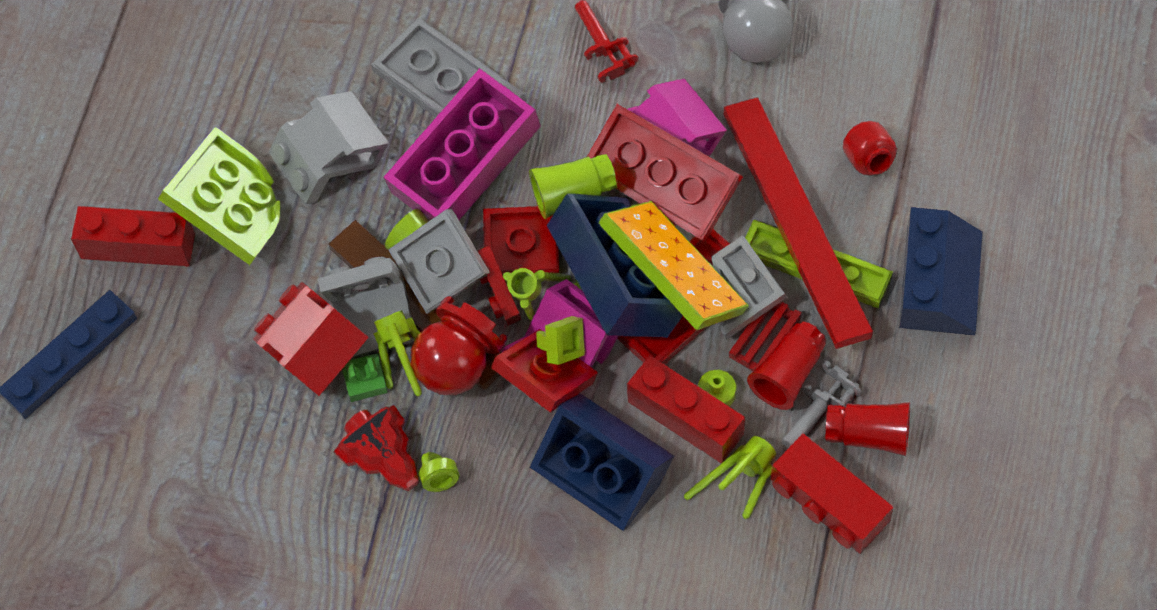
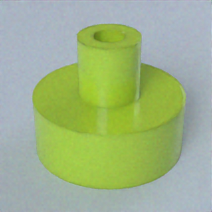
M711 370L702 375L698 382V387L726 405L731 406L736 396V383L733 377L723 370Z

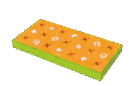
M652 201L604 213L599 221L600 226L696 330L743 315L749 305Z

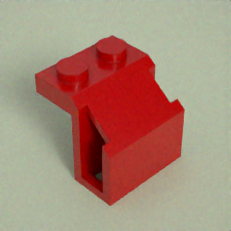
M301 282L297 287L292 284L279 299L282 305L273 316L267 313L254 328L257 335L253 340L284 368L320 396L369 337L305 283Z

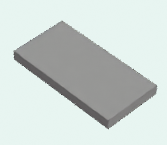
M419 17L371 64L374 73L434 117L439 115L479 68L523 101H527L525 93Z

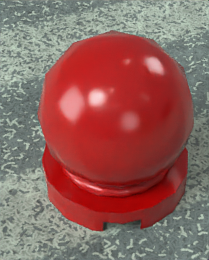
M450 296L444 297L436 309V314L441 321L430 324L421 331L411 348V365L416 378L426 389L440 395H458L469 391L481 380L486 368V353L499 354L507 343L506 335L500 334L498 337L492 331L496 324L491 319L465 302L460 308L452 305L454 300Z

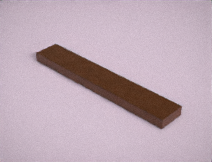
M356 220L328 243L330 250L351 269L363 266L365 261L375 257L390 258L397 265L389 250ZM403 275L411 315L418 331L421 332L428 325L440 322L441 319L436 314V310L426 314ZM486 353V368L481 380L477 383L483 391L500 376L491 368L495 357L499 354Z

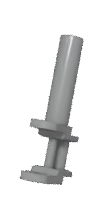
M827 360L822 364L825 372L837 380L828 392H821L818 389L813 392L809 384L803 387L804 393L814 402L782 440V443L787 448L802 433L808 434L827 410L828 405L845 406L853 395L860 396L862 394L859 384L848 380L849 374L837 365L831 368V363ZM841 386L847 391L838 400L832 395Z

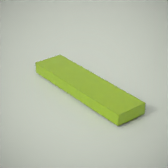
M753 220L745 239L763 264L802 279L779 229ZM833 249L857 300L879 308L892 279L893 271Z

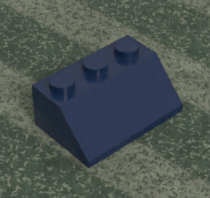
M911 207L906 235L899 328L975 336L982 247L981 230L948 210Z
M580 393L559 405L529 468L624 531L660 486L674 455Z

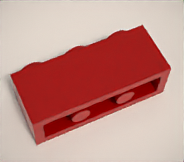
M78 206L71 240L81 259L190 267L195 232L189 221L173 212Z
M651 355L647 357L627 383L628 403L719 463L725 461L744 436L745 416Z
M804 433L772 465L771 481L774 489L784 498L790 499L792 497L803 506L802 510L810 520L817 524L822 522L833 531L832 535L836 541L847 549L852 547L861 554L891 521L894 507Z

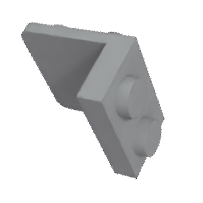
M371 258L365 261L363 266L352 269L349 267L336 268L331 270L328 276L318 278L320 292L332 302L333 308L369 337L351 359L379 351L378 344L373 333L377 332L374 324L375 321L401 310L406 319L412 317L403 274L390 258ZM408 333L410 340L403 344L410 343L414 340L410 333Z

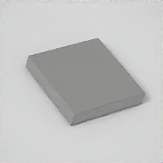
M446 209L389 249L426 314L434 312L444 297L450 296L454 298L490 274V271L452 209Z

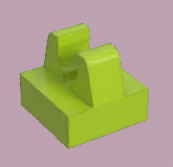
M570 316L545 325V332H536L537 347L547 351V363L560 365L585 355L583 318Z

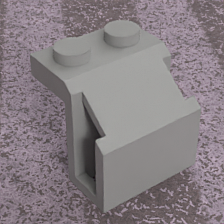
M351 91L316 97L309 103L313 108L301 119L287 121L280 127L269 150L274 162L279 166L305 205L318 201L329 178L376 168L389 144Z

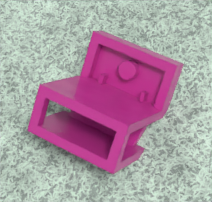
M685 78L653 85L647 90L650 95L647 100L639 106L627 108L629 111L707 156L712 154L727 131Z
M566 279L546 290L525 336L505 346L502 352L539 329L545 332V325L574 316L583 318L585 355L579 357V359L592 368L595 360L602 364L608 358L618 336L606 334L584 292Z

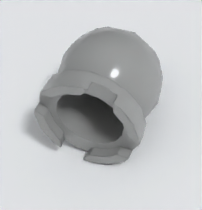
M718 0L719 8L724 13L722 33L728 49L743 61L763 63L779 57L790 44L794 23L787 6L789 0Z

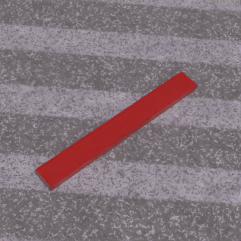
M758 97L724 106L723 115L835 348L839 349L872 339L873 330Z

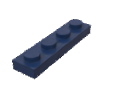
M111 290L107 291L0 386V396L26 419L137 320L135 312Z

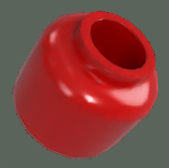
M865 121L855 125L848 131L843 140V150L854 169L862 175L882 174L891 167L897 155L895 141L885 127L875 121Z

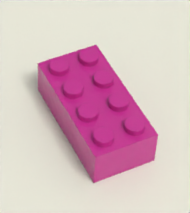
M479 68L383 178L393 195L411 209H420L429 221L446 209H452L458 220H460L541 127L536 110Z

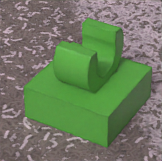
M378 353L350 360L343 367L342 370L351 402L388 393Z

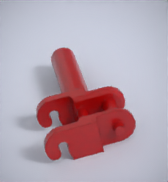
M586 0L577 2L574 8L595 42V45L586 49L584 56L587 60L593 57V53L597 57L602 55L608 56L613 66L599 73L598 79L600 83L606 81V76L613 80L624 75V70L634 67L639 60L636 54L631 55L626 47L629 42L628 39L622 37L610 42ZM620 50L624 58L617 61L613 53Z

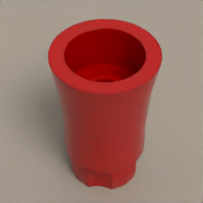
M808 322L796 323L790 332L783 336L768 357L747 377V383L753 393L774 408L781 410L791 409L802 385L819 360L820 353L826 345L825 335L816 326Z
M910 402L896 404L847 403L846 406L828 405L825 441L831 443L844 442V446L876 449L907 456Z

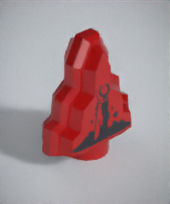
M395 405L384 407L373 415L368 409H364L349 419L344 427L347 435L333 451L345 465H357L366 474L379 473L390 485L408 492L419 484L415 461L407 453L409 438L402 429L405 420Z

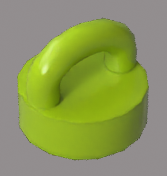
M427 452L422 455L421 462L423 466L420 468L419 476L424 489L431 492H441L457 483L460 475L454 460L442 457L434 452Z

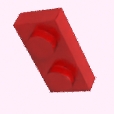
M490 245L477 250L490 271V274L482 278L480 282L482 285L490 283L494 296L488 298L496 318L504 316L508 326L522 320Z

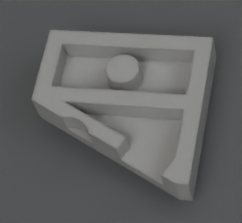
M743 235L712 256L714 269L749 305L743 315L721 322V332L726 339L787 298Z

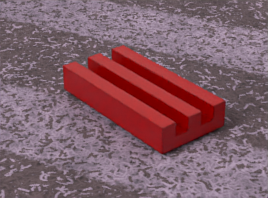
M784 302L777 304L748 324L729 351V358L754 371L775 349L783 336L790 332L792 327L800 321L802 312L796 309L794 311L790 310L789 305ZM770 311H774L775 313L768 321L762 332L759 334L755 342L752 344L746 355H742L741 353L743 352L747 344L750 342L756 331L759 329L763 321L766 319ZM782 317L788 319L758 363L752 361Z

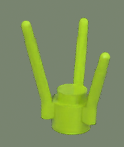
M519 268L512 273L505 272L503 274L509 292L520 300V305L530 322L535 315L531 301L539 296L542 286L541 282L571 280L569 274L548 273L543 270L533 273L526 268Z
M401 310L375 321L374 324L377 332L373 333L378 344L386 387L388 389L393 388L387 342L389 349L395 347L415 396H421V388L403 343L410 340L408 333L415 340L420 332L416 328L413 318L406 319Z
M752 436L745 446L740 445L729 458L684 494V498L690 500L736 463L737 465L727 474L718 487L720 490H725L741 472L750 477H755L756 474L759 475L742 514L744 519H748L767 479L771 475L772 465L770 463L777 455L775 449L763 438Z

